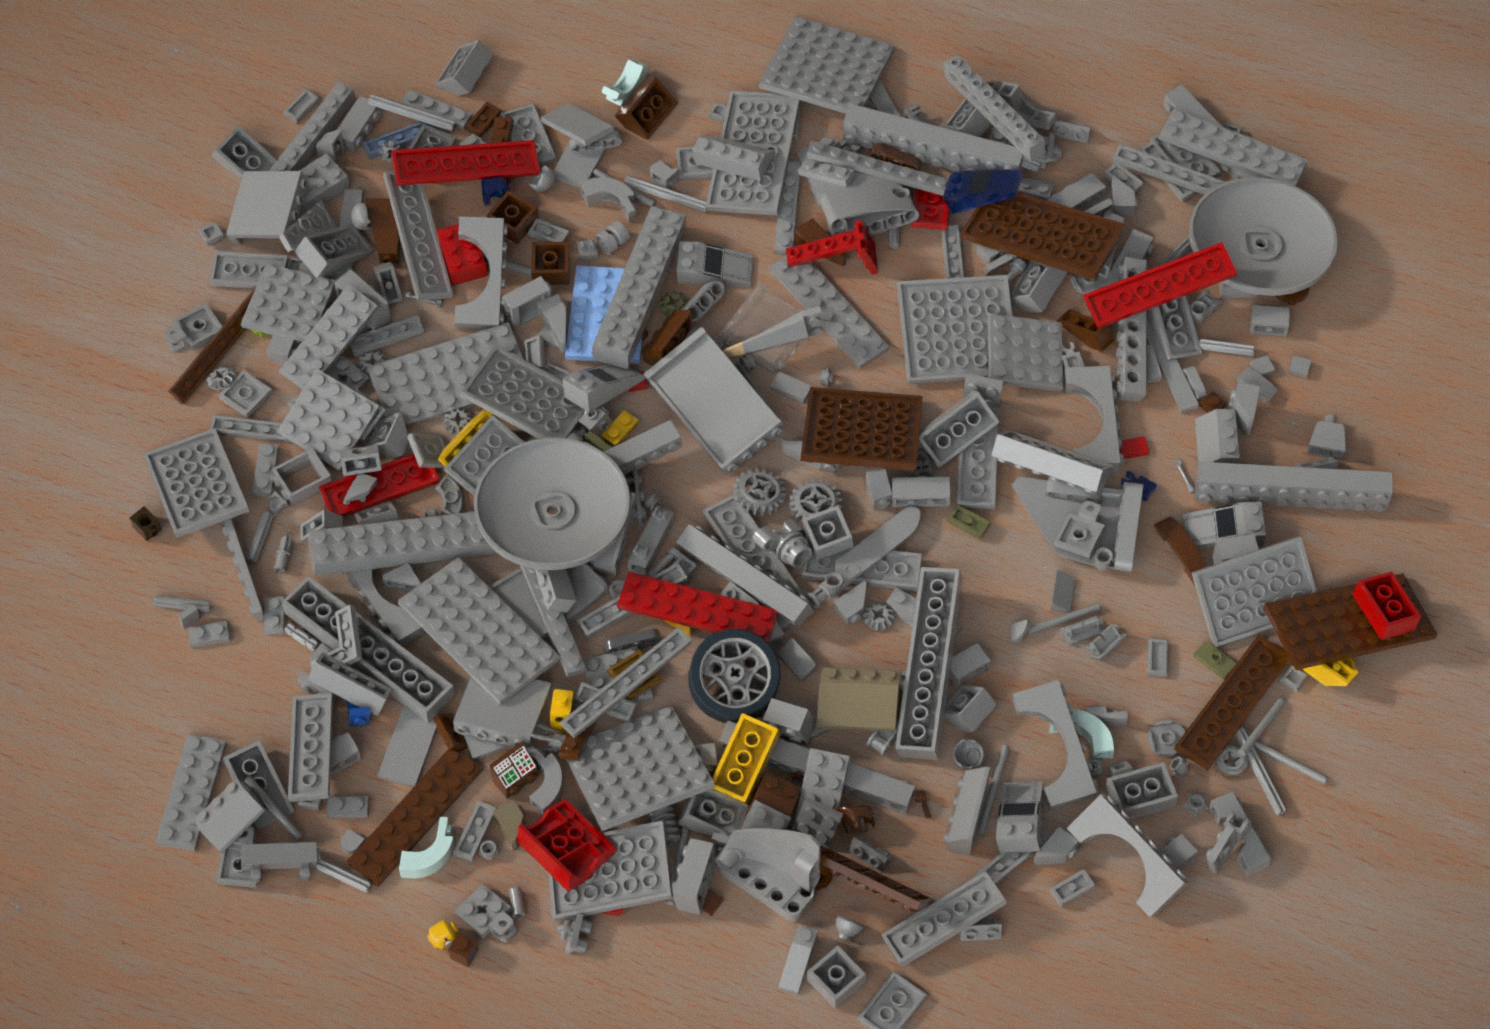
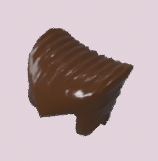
M871 806L838 807L836 811L843 813L840 821L846 833L866 832L867 823L872 824L873 828L875 827Z

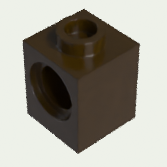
M145 506L129 517L132 527L146 541L156 537L162 530L159 520Z

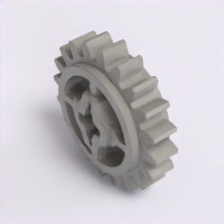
M755 468L754 473L748 469L747 474L742 472L741 476L737 477L733 487V496H736V502H741L740 508L747 507L746 512L753 510L754 515L760 512L764 516L765 511H767L771 515L772 511L777 512L785 501L786 488L783 487L784 482H778L779 476L772 477L773 472L767 474L765 469L759 472ZM750 485V490L746 491V487Z
M812 479V483L809 484L805 480V486L798 484V490L793 489V495H790L789 508L791 509V515H796L795 521H799L802 518L824 511L827 507L832 508L838 505L842 511V499L840 498V492H836V486L830 488V482L823 485V479H820L819 483Z

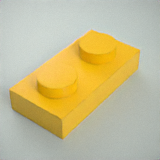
M623 410L608 429L602 433V439L613 447L621 444L639 424V419Z

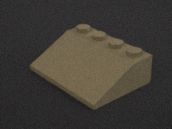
M823 667L819 687L817 728L896 731L903 688L901 670Z

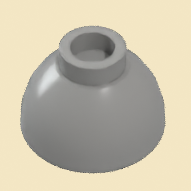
M840 915L837 916L836 929L839 933L838 937L850 941V938L857 936L862 931L863 924Z

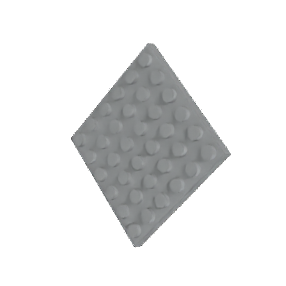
M795 16L759 81L758 88L846 114L850 103L862 107L866 106L894 52L895 45Z
M1008 276L897 281L907 384L965 381L967 373L989 378L988 316L990 313L1012 316Z
M672 705L589 736L580 759H566L602 831L715 788L714 781Z

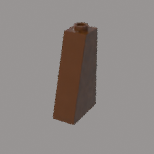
M366 198V207L369 220H371L370 224L380 263H399L401 240L390 199Z

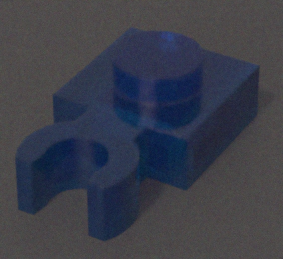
M1127 471L1126 477L1130 480L1122 478L1121 485L1123 486L1124 482L1143 484L1142 500L1147 502L1155 491L1157 484L1142 475L1137 479L1132 472Z

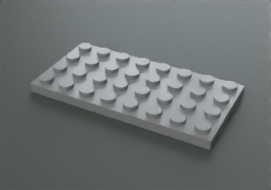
M730 91L720 137L773 150L775 154L761 181L713 169L706 211L778 216L801 100L778 93Z
M509 322L367 367L380 406L386 409L384 417L401 413L403 414L405 426L408 428L445 416V414L450 412V409L456 411L457 408L464 410L465 408L477 406L461 397L460 394L493 347L497 345L523 359Z
M459 557L398 600V604L499 705L560 661V656Z

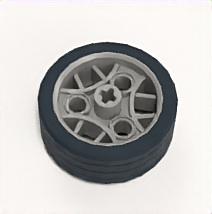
M725 629L707 637L695 651L688 673L689 689L697 706L707 716L727 723V721L738 722L742 713L752 718L762 715L767 710L771 698H775L781 679L779 660L771 645L761 636L744 629ZM735 647L737 657L725 658V648ZM740 648L745 649L747 651L744 654H741ZM721 650V657L714 655V653ZM752 660L755 663V667L747 668L744 662ZM718 665L721 668V672L713 673L710 667ZM764 669L766 677L758 674V672ZM703 678L711 680L706 687ZM753 678L765 684L763 691L749 688ZM714 684H717L723 693L714 698L708 690ZM739 691L742 693L743 698L736 700L733 698L732 693ZM749 694L755 695V696H758V697H757L756 699H754L753 701H751V700H750V697H749ZM726 697L727 704L720 702V700Z

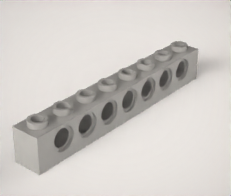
M959 55L943 63L945 78L1030 162L1045 154L1044 138Z
M1125 257L1117 266L1118 281L1146 271L1147 260ZM1146 311L1116 322L1119 324V330L1116 335V340L1119 341L1116 357L1118 358L1116 392H1118L1119 400L1140 403L1146 396Z

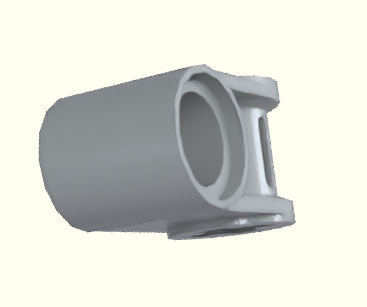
M1205 290L1191 304L1190 311L1194 325L1202 324L1211 314L1218 310L1222 303L1220 299L1210 295L1208 290Z
M897 720L896 731L876 730L868 739L866 746L873 747L880 752L881 756H885L897 740L899 720Z

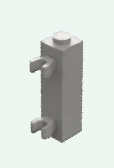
M655 507L628 560V571L646 576V573L651 569L675 522L674 512L669 508Z
M316 842L243 844L241 848L242 870H251V882H259L261 878L260 870L300 868V881H306L310 877L309 868H315L317 861L320 860V849L316 848Z

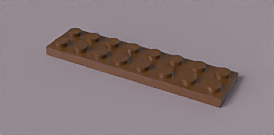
M1258 634L1175 745L1174 750L1208 771L1290 661L1286 651Z
M448 749L347 860V864L379 887L400 864L402 851L410 852L483 771L482 766L458 749Z

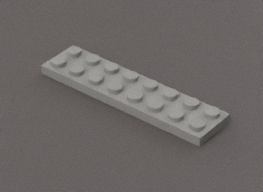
M1176 109L1172 110L1159 135V139L1256 177L1275 179L1294 186L1297 185L1308 162V159Z
M385 171L383 176L416 300L451 299L453 292L424 185L396 186L394 171Z
M786 255L769 266V271L805 310L818 306L821 307L827 330L826 333L859 369L889 350L886 342L812 262L790 267L787 264Z
M731 495L702 510L703 516L724 547L727 545L735 551L734 554L736 556L742 555L747 558L751 566L757 565L762 568L766 576L772 575L780 581L778 584L781 586L787 585L795 591L793 594L796 596H804L782 561L776 556L775 551L765 552L753 541V535L759 527L750 514L746 512V508H740L741 502L735 501L736 496ZM814 609L810 612L808 616L814 614ZM778 614L776 620L782 630L793 625Z

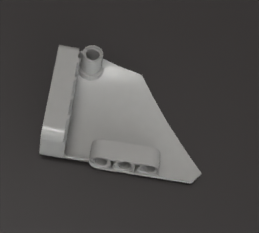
M803 147L797 153L801 164L807 159L806 155L809 147ZM854 171L855 176L847 187L806 177L819 208H822L831 236L855 230L854 222L862 220L872 236L912 223L919 217L909 189L904 188L902 184Z
M1020 476L1011 483L1012 488L1027 512L1060 557L1094 565L1101 571L1113 569L1131 572L1143 484L1124 482L1123 489L1104 487L1103 490L1089 493L1084 491L1083 487H1072L1067 485L1066 481H1054L1049 477L1047 480ZM1085 501L1100 504V523L1105 525V530L1090 558L1054 547V541L1068 514L1071 513L1078 516V511ZM1089 507L1087 510L1093 511L1094 508ZM1080 533L1079 535H1075V536H1076L1077 538H1082V537H1083V534ZM1106 557L1108 561L1103 562L1099 558Z
M770 828L734 830L725 847L714 859L719 865V871L722 876L790 922H798L815 901V886L820 879L821 844L812 835ZM747 874L749 875V877L743 879L740 877V875ZM759 885H763L766 888L763 890H759L756 887ZM807 892L810 896L803 897L801 894ZM779 896L782 899L780 901H774L772 898ZM790 908H797L798 911H797V912H790L789 909H790Z

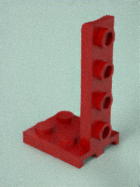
M862 220L854 222L855 230L786 248L787 264L790 267L857 250L860 260H863L865 269H869L872 275L879 273L875 242Z

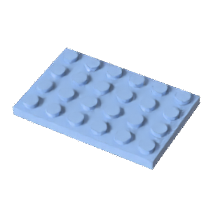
M576 265L565 351L566 360L595 361L593 360L592 346L625 268ZM642 337L631 364H640Z

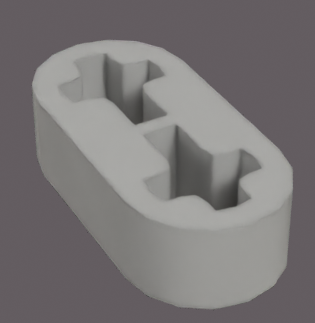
M1195 367L1184 368L1183 373L1195 398L1205 397L1206 390Z

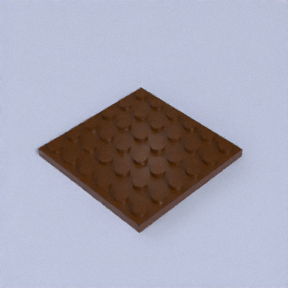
M810 387L800 461L916 471L923 396Z

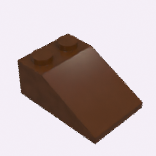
M765 771L755 789L740 828L754 800L790 816L802 788Z

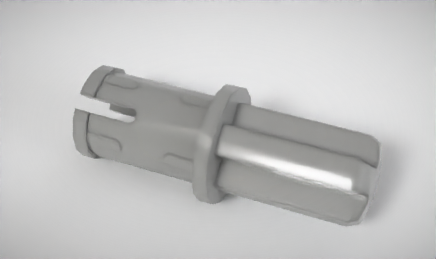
M284 535L281 538L273 568L277 573L286 572L287 562L291 557L292 537Z

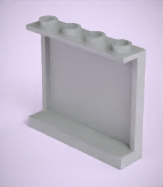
M244 171L226 233L228 238L234 244H241L242 238H279L285 230L300 218L305 193L309 186L308 178L301 171Z
M471 677L453 720L454 732H458L461 735L474 736L481 740L494 741L501 745L516 746L522 742L526 749L531 746V735L534 734L546 700L549 701L552 695L551 683L534 679L499 705Z

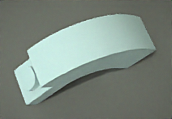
M628 59L619 80L612 86H604L601 93L607 95V100L623 106L645 79L650 66L635 59Z
M1072 709V721L1077 723L1079 734L1084 736L1090 743L1092 758L1096 760L1112 759L1114 745L1107 726L1091 713ZM1049 723V733H1059L1056 730V728Z
M440 817L437 837L431 847L420 852L402 851L399 866L401 878L426 877L437 872L447 863L455 846L453 836H451L452 825H449L448 817Z

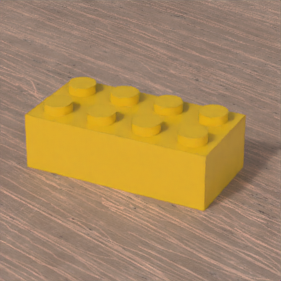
M742 713L713 775L712 780L714 781L715 788L712 789L749 805L779 739L780 730Z

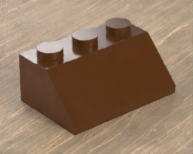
M657 77L647 78L642 81L614 116L625 129L648 140L678 102Z
M673 311L669 317L667 316L664 319L662 327L654 332L650 343H646L642 349L644 362L654 366L683 342L692 329V311Z

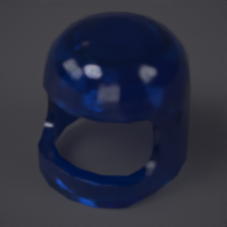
M503 176L483 178L481 180L484 206L491 204L490 198L498 197L501 199L508 190L510 191V185Z

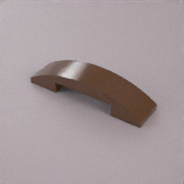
M1172 517L1154 524L1161 538L1164 541H1168L1185 566V573L1194 584L1191 572L1207 567L1196 545L1186 531Z

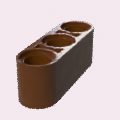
M882 143L875 144L870 154V157L908 168L912 166L917 171L921 169L922 163L919 158Z

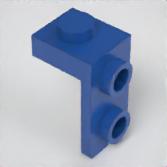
M347 701L349 726L369 725V707L361 708Z

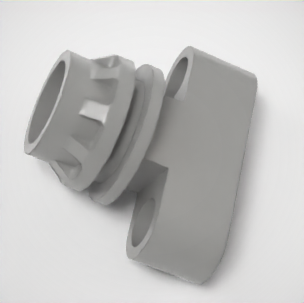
M793 519L784 521L781 531L776 528L772 530L769 526L758 529L753 535V541L762 550L768 552L776 549V556L785 564L792 565L794 568L804 566L812 556V549L804 538V529Z

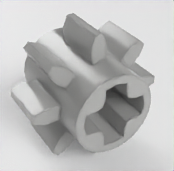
M389 140V143H382L383 147L378 151L383 154L381 159L383 161L387 159L389 164H391L392 157L388 151L397 150L400 145L398 143L393 145V142Z

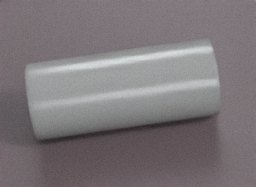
M511 888L509 894L513 917L522 918L526 914L521 888Z

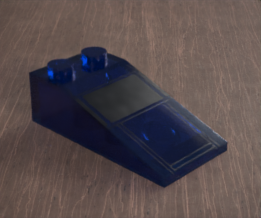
M965 170L954 172L949 176L943 200L952 214L1017 196L1023 171Z

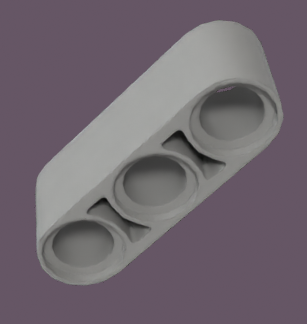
M721 281L704 284L680 310L692 311V322L700 320L725 293L724 284Z

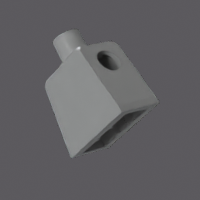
M1326 415L1325 421H1317L1308 446L1307 455L1324 458L1333 457L1336 460L1343 461L1346 450L1345 427L1343 424L1336 423L1337 417L1335 415Z

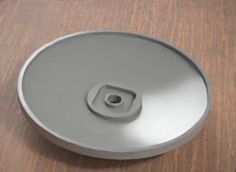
M1259 177L1240 178L1214 187L1196 204L1189 223V240L1193 252L1223 242L1237 271V276L1222 282L1232 288L1251 294L1267 296L1286 295L1312 286L1330 269L1337 250L1336 228L1326 209L1314 197L1302 189L1275 179ZM1260 243L1265 247H1259L1256 244Z
M542 438L519 444L507 450L488 466L476 488L474 510L481 535L499 555L515 564L532 569L560 570L585 564L603 554L616 542L628 520L630 495L622 471L604 452L587 443L573 439ZM551 509H555L558 511L556 514L548 513V511Z

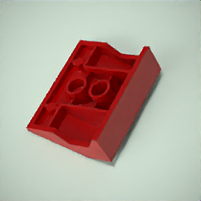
M566 798L546 809L541 819L528 827L523 824L518 825L517 842L567 892L583 884L617 852V848Z

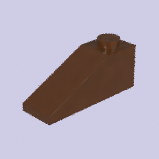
M814 218L795 229V241L798 245L830 237ZM846 253L824 258L841 266L846 265Z
M1068 310L1057 320V322L1062 323L1064 329L1088 347L1102 352L1114 341L1109 325L1097 329L1093 318Z

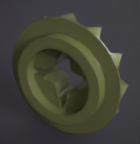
M666 292L664 296H661L659 302L661 313L669 317L673 311H680L688 302L687 297H684L682 292ZM670 300L674 303L677 302V308L673 304L670 305Z

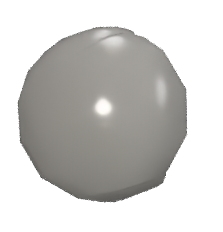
M544 166L540 169L539 176L532 178L529 186L536 192L548 191L555 182L554 171Z
M357 203L351 213L352 223L358 230H372L366 204Z
M962 739L955 744L953 749L954 760L961 768L976 769L983 764L985 758L984 748L975 740Z

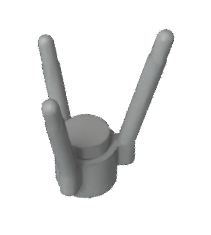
M538 723L536 727L552 734L549 737L532 734L531 737L548 741V746L552 747L536 749H541L543 752L558 753L566 735L561 734L562 731L554 730Z

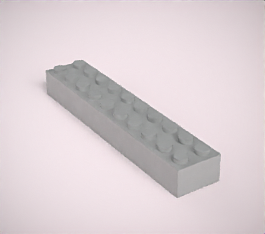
M851 103L844 118L842 141H846L848 144H860L862 147L872 149L875 144L882 143L919 158L921 163L929 164L930 162L935 167L965 173L969 176H973L974 172H991L988 181L999 182L1006 186L1014 185L1015 187L1021 172L1023 154L1015 146ZM972 170H991V171H972Z
M651 206L593 343V360L629 369L678 250L679 241L682 240L685 233V214Z
M1198 462L1194 481V501L1203 503L1261 502L1262 506L1277 505L1279 507L1296 506L1298 508L1315 507L1317 509L1335 508L1336 510L1354 509L1355 511L1372 510L1374 512L1387 511L1393 493L1392 472Z
M475 512L309 531L308 541L314 576L402 566L406 563L410 565L452 560L458 557L461 559L498 554L481 535L477 526Z
M921 567L895 747L899 758L939 759L963 583L960 569Z
M307 576L282 601L284 614L330 649L334 650L340 647L335 612L348 605L310 576ZM356 612L362 659L351 665L363 674L391 688L390 695L429 723L455 697L453 685Z

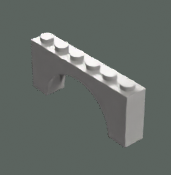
M459 216V240L471 242L483 251L490 265V277L484 291L475 300L467 304L455 305V328L489 329L503 324L504 313H500V306H504L501 289H505V277H502V271H506V260H503V253L507 251V242H503L504 235L507 236V224H504V218Z
M1110 366L1065 368V393L1079 395L1090 401L1098 410L1103 424L1101 432L1096 439L1086 446L1073 448V452L1114 465L1112 473L1119 472L1120 465H1123V454L1119 453V449L1122 448L1121 437L1117 435V432H1120V423L1116 421L1115 417L1118 416V405H1114V400H1116V389H1112V384L1115 382L1114 373H1111Z
M377 568L342 572V574L346 573L349 577L347 579L351 587H356L359 591L358 596L361 601L367 602L371 615L373 617L377 616L381 629L383 631L387 630L388 636L403 648L428 634L402 607L391 604L378 593L374 586V576Z
M1059 680L1013 693L1012 701L1018 717L1028 715L1046 720L1059 732L1066 747L1067 762L1063 774L1057 781L1044 787L1043 790L1049 810L1095 797L1096 790H1098L1097 781L1095 778L1092 779L1090 771H1092L1089 759L1085 760L1083 754L1086 752L1084 743L1079 741L1077 736L1079 734L1078 725L1076 722L1073 723L1071 715H1073L1070 703L1066 704L1064 698L1067 696L1065 687L1060 685Z
M1100 794L1067 829L1080 843H1087L1092 838L1104 834H1113L1129 842L1141 856L1146 872L1145 887L1136 903L1149 917H1156L1189 884L1186 880L1187 876L1179 868L1176 870L1172 866L1173 861L1166 854L1162 855L1157 850L1159 846L1152 839L1148 840L1143 835L1145 831L1138 824L1134 825L1130 821L1131 816L1125 810H1120L1116 806L1117 802L1112 796Z

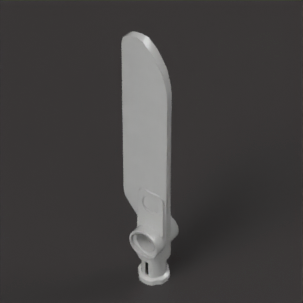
M915 506L906 507L836 561L835 572L828 573L825 580L818 585V588L806 595L811 606L818 608L824 600L838 597L842 593L843 588L910 538L918 528L920 510Z

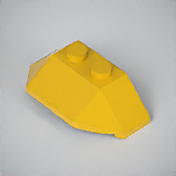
M484 409L443 449L438 460L446 467L492 415L499 421L500 419Z
M1353 658L1302 669L1325 686H1347L1358 674Z

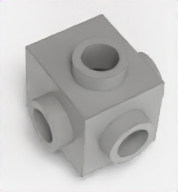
M602 406L590 412L585 411L578 420L586 430L593 432L595 435H601L612 423V420L608 417L610 413Z

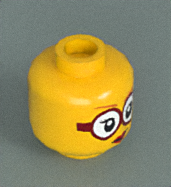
M442 919L429 928V935L427 937L435 949L445 950L450 947L459 930L453 921L449 923L447 920Z

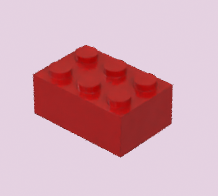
M459 224L436 230L452 286L488 277L481 249L471 242L459 240Z
M1392 571L1358 581L1352 595L1381 640L1416 629L1421 615Z

